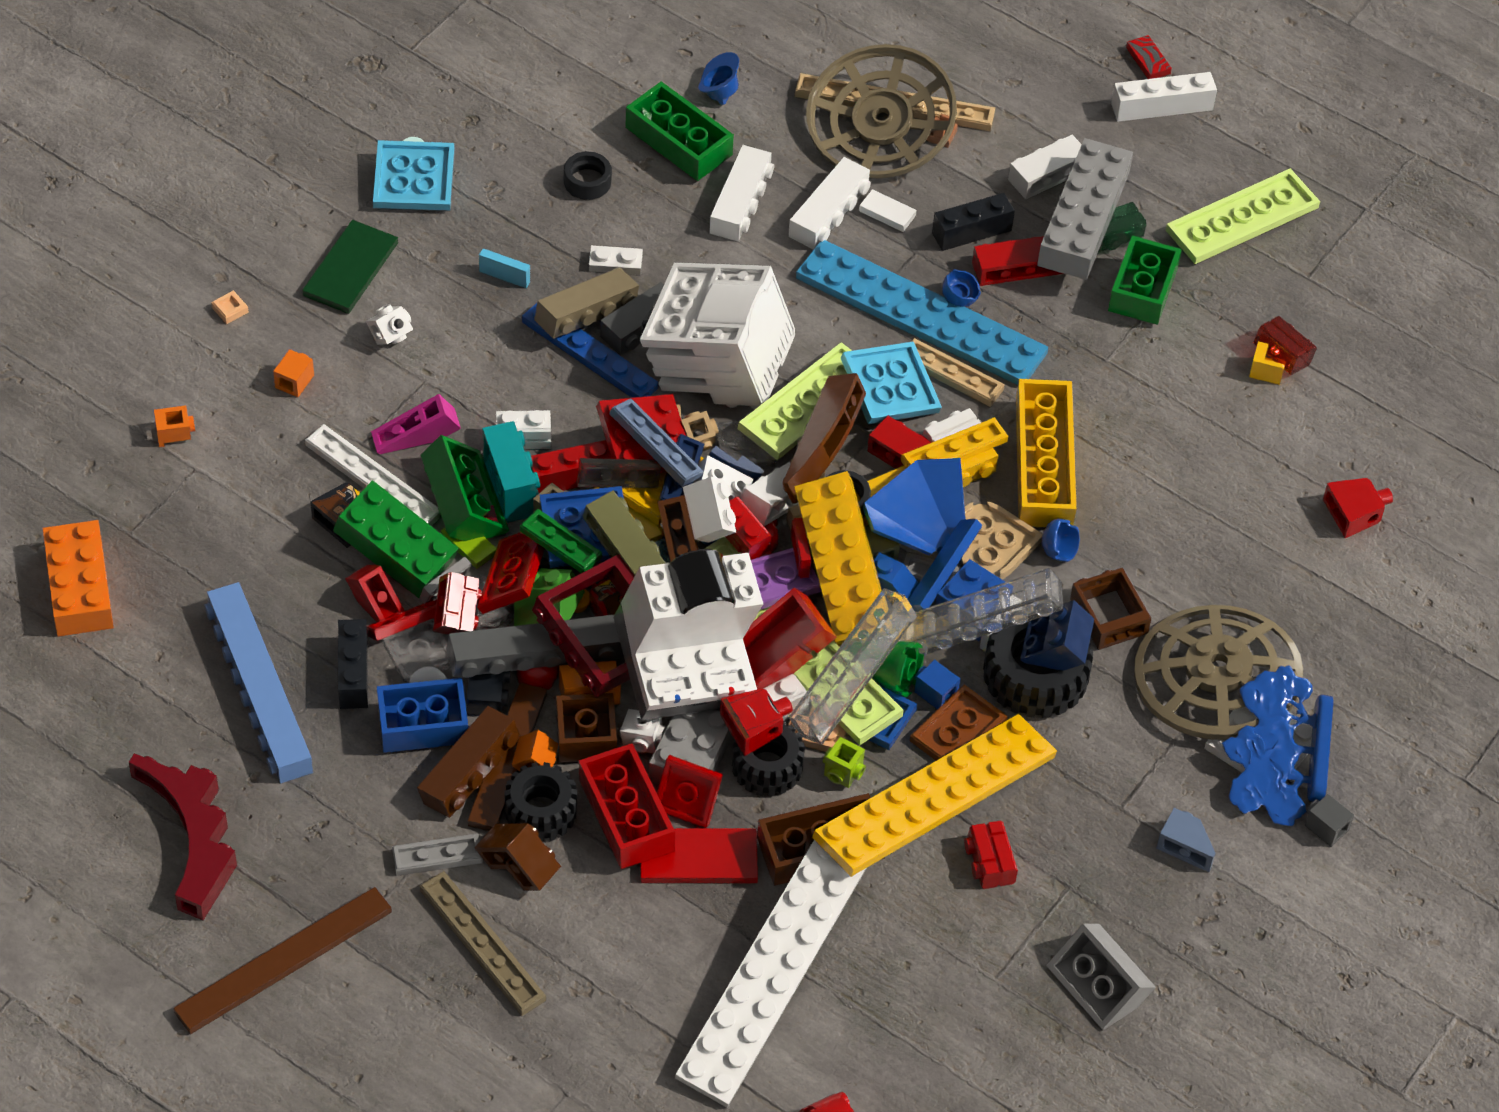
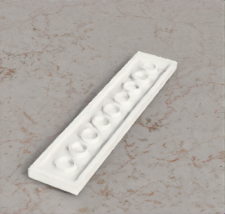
M815 840L813 841L681 1064L675 1079L728 1108L867 868L850 877Z

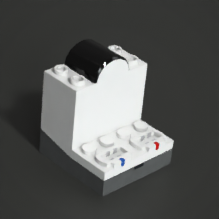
M699 549L681 554L670 563L639 567L613 618L641 720L720 709L722 698L757 690L743 642L745 634L763 606L749 553L723 556L717 550Z

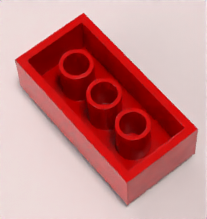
M633 743L579 760V781L621 869L675 851V830Z

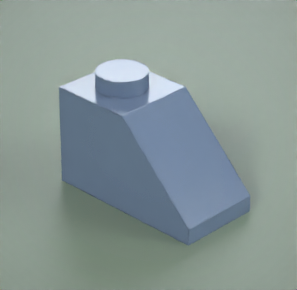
M1173 808L1160 833L1156 849L1210 872L1215 851L1201 820L1187 811Z

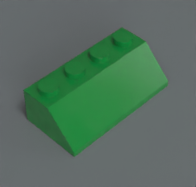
M440 435L420 456L448 536L453 539L467 541L480 537L487 539L506 534L509 528L481 451ZM491 505H494L498 523L484 517L491 510Z

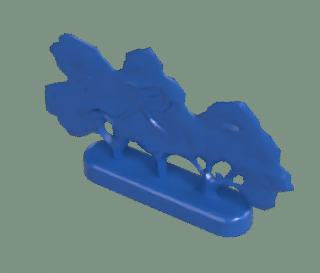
M1290 665L1286 667L1280 666L1276 672L1264 671L1257 675L1254 681H1249L1240 688V694L1246 708L1259 719L1258 725L1256 727L1246 725L1238 731L1236 738L1230 737L1221 743L1229 759L1242 764L1245 768L1237 778L1232 780L1229 794L1231 803L1238 806L1239 810L1244 814L1255 811L1261 805H1264L1273 823L1293 826L1295 819L1300 818L1306 813V806L1297 791L1300 785L1308 783L1307 798L1310 802L1315 800L1321 801L1326 795L1333 716V697L1328 695H1319L1315 701L1313 715L1307 714L1302 702L1308 699L1313 692L1312 684L1307 678L1296 676ZM1293 696H1297L1299 698V703H1296L1292 699ZM1288 703L1294 705L1299 709L1296 714H1301V716L1292 715L1287 710L1286 705ZM1291 719L1297 720L1296 724H1289ZM1302 723L1312 726L1311 747L1297 745L1294 742V730ZM1302 753L1310 754L1309 776H1304L1295 770L1294 767L1299 759V755ZM1287 779L1295 780L1293 785H1287L1285 782Z

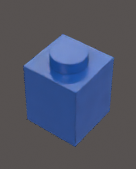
M934 659L927 667L922 666L916 673L914 692L936 709H939L959 689L960 678Z

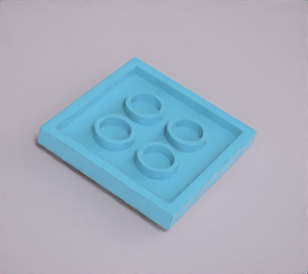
M378 140L373 208L450 211L454 143Z
M914 342L843 352L841 361L846 373H857L866 391L861 408L868 424L882 422L888 415L898 420L935 414L941 410L942 406Z

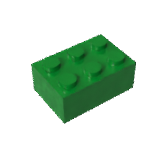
M1132 235L1111 292L1108 311L1158 325L1178 270L1182 249Z

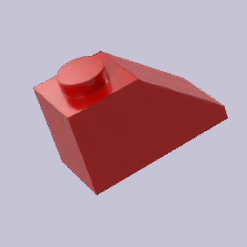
M366 565L345 578L357 602L376 622L404 611L381 566Z

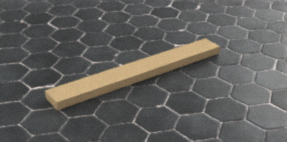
M800 73L795 97L808 99L813 85L819 76ZM831 79L822 91L820 98L834 102L839 92L849 82ZM867 85L870 91L881 88ZM857 88L846 97L842 105L854 107L861 97ZM898 91L902 93L907 99L915 94L910 92ZM932 97L935 117L940 118L941 113L949 116L948 99ZM924 101L912 108L913 118L927 120V108ZM956 101L957 115L955 124L962 127L991 131L995 107Z

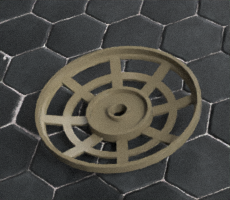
M890 44L859 48L831 63L814 83L806 108L810 137L816 149L835 167L839 161L833 158L827 150L837 146H841L850 155L863 160L861 166L871 170L874 162H891L901 158H905L909 162V165L893 170L870 171L869 178L895 177L911 172L926 164L942 150L950 138L957 115L956 96L953 85L940 65L929 56L915 49ZM873 57H894L891 71H875L861 76L854 65L856 62ZM904 59L924 66L936 76V79L924 87L915 78L901 73ZM845 69L852 81L839 92L835 101L831 102L820 98L828 82ZM889 79L887 88L870 91L866 85L870 81ZM899 81L910 85L918 93L907 99L902 93L897 91ZM943 86L949 101V121H934L935 108L930 95ZM857 88L861 97L854 105V108L842 105L846 97ZM924 101L927 108V120L913 119L912 108ZM816 107L831 112L830 125L834 135L833 138L820 141L815 126ZM880 113H887L889 115L883 121L876 119V116ZM838 115L852 118L854 129L841 134L838 126ZM910 129L923 130L920 137L911 146H908L904 141L903 137ZM931 130H946L940 142L921 159L915 155L914 151L926 141ZM860 137L870 144L865 154L854 149L847 142ZM894 143L900 151L891 155L876 156L880 145Z
M1206 605L1179 611L1156 624L1146 634L1138 648L1135 658L1134 677L1142 701L1151 713L1163 723L1190 736L1211 740H1227L1230 737L1236 738L1238 731L1246 725L1252 727L1258 725L1259 719L1239 725L1229 724V710H1236L1246 706L1242 698L1228 701V692L1238 690L1247 682L1254 681L1251 677L1253 666L1270 667L1269 671L1276 672L1280 666L1286 667L1290 665L1292 670L1295 671V675L1303 678V664L1294 641L1275 622L1261 614L1244 608L1227 605ZM1209 614V619L1192 622L1180 629L1170 626V624L1184 618ZM1220 614L1241 616L1260 624L1253 628L1240 621L1221 618ZM1222 625L1236 627L1246 631V633L1239 638L1223 635ZM1210 626L1211 635L1200 639L1187 634L1196 628ZM1271 630L1277 634L1290 648L1294 661L1277 658L1273 645L1263 634ZM1159 632L1170 636L1162 649L1160 660L1143 664L1149 642ZM1255 639L1259 640L1268 656L1252 655L1247 645ZM1177 641L1189 646L1186 657L1169 659L1171 649ZM1223 661L1226 665L1219 667L1215 666L1213 662ZM1185 667L1189 680L1181 687L1173 678L1170 669ZM1161 671L1166 685L1175 694L1165 706L1150 691L1144 674ZM1199 687L1202 690L1216 693L1217 701L1202 699L1191 693ZM1293 696L1292 699L1297 702L1298 697ZM1184 701L1199 708L1217 711L1218 726L1196 723L1182 718L1174 712ZM1288 703L1286 705V708L1289 712L1294 707V705H1292L1291 703Z

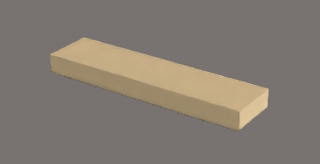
M915 338L911 341L915 343L929 376L989 407L992 406L1003 392L1005 384Z

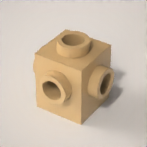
M697 411L686 415L685 419L681 420L686 436L704 443L703 451L712 448V444L716 443V434L719 433L714 418L710 419L707 411L702 413ZM701 431L703 433V435H700L698 437L693 436L694 432Z

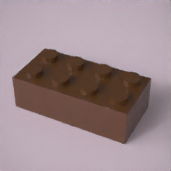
M869 793L759 819L757 840L773 885L776 886L790 882L814 841L812 836L816 829L870 799Z

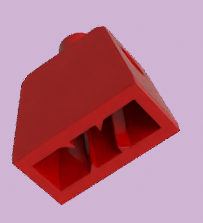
M1360 478L1327 483L1323 501L1344 538H1348L1378 524L1382 519L1385 505L1393 502V495L1389 488L1377 491L1370 479Z

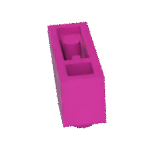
M437 394L371 431L377 453L384 454L433 443L440 435L447 437L461 429L455 408L440 394Z

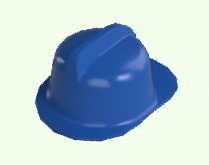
M725 52L713 58L706 65L698 86L700 92L707 93L712 100L718 101L721 105L726 104L728 98L739 87L737 78L739 57L737 54Z

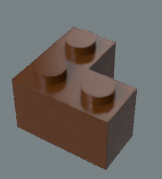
M528 823L495 824L474 847L490 869H507L523 891H540L561 867L555 859L554 852L544 845L538 837V831Z

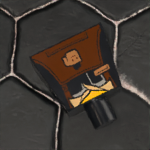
M345 482L315 498L310 503L312 519L348 548L351 545L336 534L333 529L339 515L365 488L359 491L350 483Z

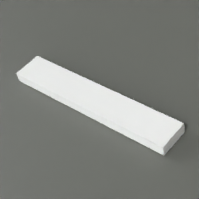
M325 424L305 439V445L361 487L365 488L372 480L375 481L430 526L442 517L436 505Z

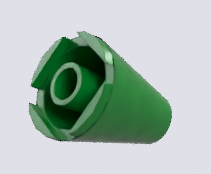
M853 640L844 648V652L877 684L903 697L911 695L912 691H909L911 684H916L915 675L923 666L924 654L919 653L918 649L923 647L920 643L914 641Z

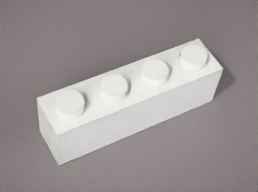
M1211 72L1120 82L1114 84L1111 105L1117 122L1212 111L1217 88Z
M742 145L710 216L709 234L739 242L742 233H747L750 225L749 217L751 214L755 215L758 207L757 199L759 196L762 197L766 189L765 181L767 178L770 179L773 174L774 164L771 163V152Z
M843 157L790 219L789 237L813 250L820 241L827 240L830 231L835 226L838 227L841 224L846 212L853 210L857 199L868 192L871 185L869 181L870 170Z

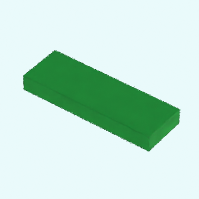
M539 509L520 525L521 533L580 573L591 569L602 558L600 550Z

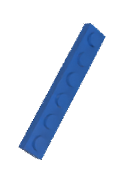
M537 303L522 315L523 324L631 398L651 396L658 389V381L580 328L553 339L534 320Z

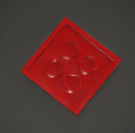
M673 394L631 398L675 443L679 434L686 436ZM630 398L599 401L596 409L617 477L667 472L610 415L612 407Z

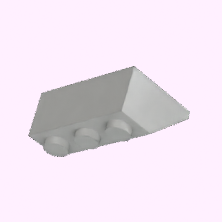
M1082 924L1046 965L1102 1030L1107 1029L1137 1009L1156 988L1100 924Z

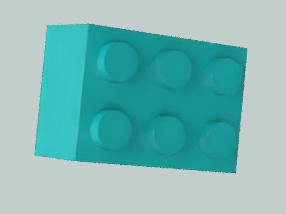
M514 421L482 428L483 460L506 522L529 518L533 514V498L539 494L537 488H540V481L537 472L532 473V458L530 452H525L524 450L525 439L522 430L517 431Z

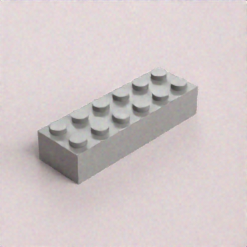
M1084 138L1041 243L1037 266L1081 279H1088L1128 178L1133 156L1132 151Z

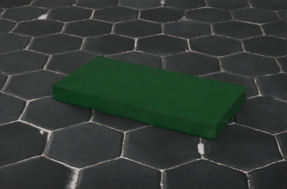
M352 220L303 288V296L349 314L397 246L398 237Z

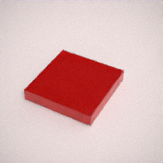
M669 755L666 758L657 795L667 814L707 828L710 824L723 774Z

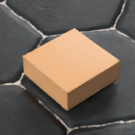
M234 290L211 302L212 309L226 324L249 313L248 306Z

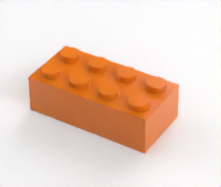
M99 520L43 528L57 636L113 629L114 625Z

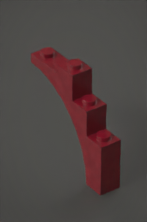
M134 753L129 760L131 778L149 786L163 797L178 814L188 835L189 857L184 877L175 893L177 910L204 921L237 867L235 850L225 843H219L228 829L226 812L215 805H210L219 791L217 775L209 769H200L192 765L185 774L176 767H167L149 756L143 757Z

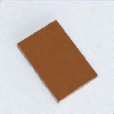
M964 684L910 735V742L937 761L1007 721L1008 716Z

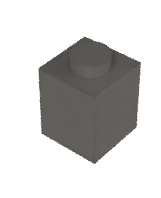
M1327 794L1321 801L1315 800L1306 811L1308 817L1305 826L1332 847L1350 830L1354 814Z

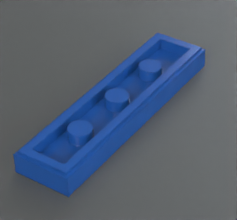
M977 519L960 520L905 604V607L911 612L927 611L937 597V593L942 589L982 528V524Z

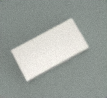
M873 189L859 207L860 212L902 232L905 231L916 216L915 209Z

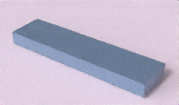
M631 398L612 407L610 415L682 487L701 477L704 471Z

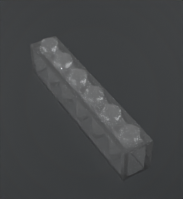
M1050 568L902 616L900 617V641L920 643L923 648H918L919 653L925 656L941 649H948L951 646L975 640L987 634L997 633L1003 629L1024 624L1030 620L1049 616L1052 613L1063 610L1062 582Z
M883 588L788 716L803 738L823 745L915 620L917 615L905 595Z

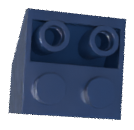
M1074 600L1031 614L1020 660L1027 664L1061 671L1085 664L1094 618Z

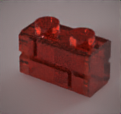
M1280 316L1262 324L1253 342L1256 346L1258 341L1267 343L1266 355L1273 361L1284 364V370L1290 375L1309 366L1317 350V347L1309 339L1305 338Z

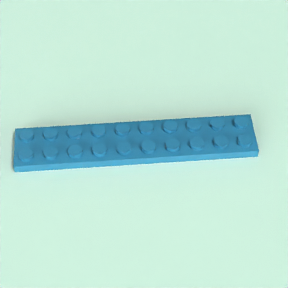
M826 240L819 242L796 272V279L1018 385L1019 379H1029L1048 353V346L964 306H955L947 302L945 297Z

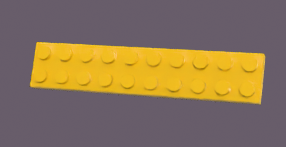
M1017 714L814 831L812 838L852 877L1054 759L1057 750L1021 715Z

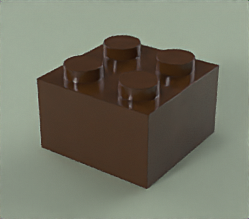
M604 693L597 698L593 694L556 696L560 762H575L617 748L613 693Z

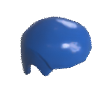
M954 269L946 275L942 283L943 296L947 302L955 306L968 307L974 304L981 294L980 286L975 276L967 271Z
M1054 519L1046 526L1042 534V547L1048 557L1068 562L1075 557L1080 542L1079 529L1069 524V520Z

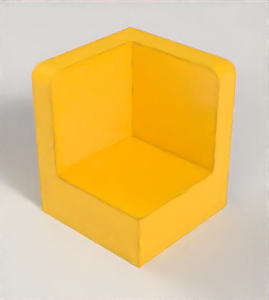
M1258 341L1249 377L1280 385L1285 362L1265 357L1268 344Z

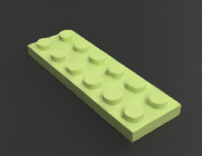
M1290 168L1167 223L1166 232L1191 261L1197 264L1318 209L1320 201Z
M842 342L743 418L739 422L737 429L776 460L780 459L797 445L798 440L801 441L806 425L810 420L814 406L819 399L828 376L847 374L841 361V356L843 352L852 350Z

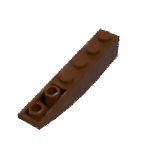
M857 373L828 376L821 390L802 439L783 479V489L788 494L792 504L798 503L794 486L818 480L841 449L853 427L866 395V391Z

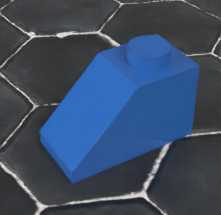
M879 552L874 559V564L884 600L913 614V612L905 607V604L919 582L903 563Z

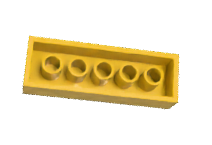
M1019 379L1016 393L1018 517L1031 527H1046L1048 523L1058 518L1069 520V524L1074 525L1077 508L1072 381Z
M848 471L794 486L831 628L837 636L835 643L841 649H844L853 640L872 641L893 635L853 481Z

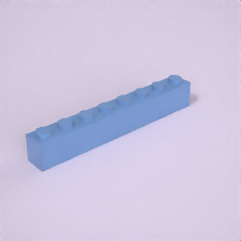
M237 582L208 591V603L204 604L209 620L214 619L216 625L213 626L215 637L218 642L223 641L224 647H222V652L226 663H232L233 668L230 670L234 684H240L242 690L239 693L243 706H249L251 713H248L253 729L258 728L260 732L257 738L262 752H268L269 757L266 760L270 773H276L280 783L312 774L311 755L240 583Z

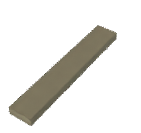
M445 871L420 885L422 894L521 1016L546 1001L544 992Z

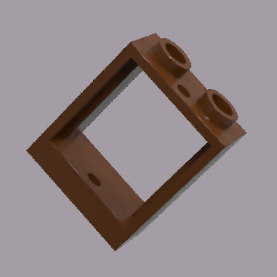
M1123 567L1116 570H1107L1100 575L1082 578L1073 583L1070 600L1076 601L1094 618L1091 638L1098 650L1146 635L1149 632L1152 618ZM1117 591L1130 615L1100 624L1087 600Z

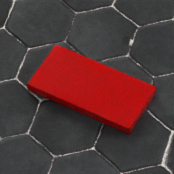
M521 532L499 540L477 606L479 611L485 614L528 598L545 548Z
M674 828L675 851L641 862V883H757V828Z

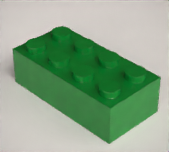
M662 81L626 106L625 128L696 181L702 179L733 155L734 134Z
M373 480L339 515L333 529L336 534L374 564L381 566L383 571L418 598H420L423 588L449 567L459 549Z

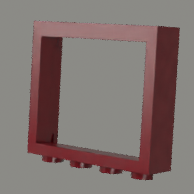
M619 554L537 596L532 611L537 616L536 621L545 627L552 643L561 649L568 665L571 668H575L581 677L584 687L588 686L596 698L630 680L627 664L624 663L603 674L556 610L554 604L606 577L610 579L624 598L635 576Z

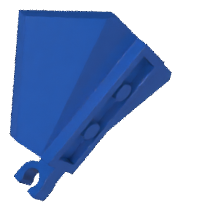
M961 458L926 459L913 462L863 504V511L871 531L929 556L935 551L939 553L960 520H966Z

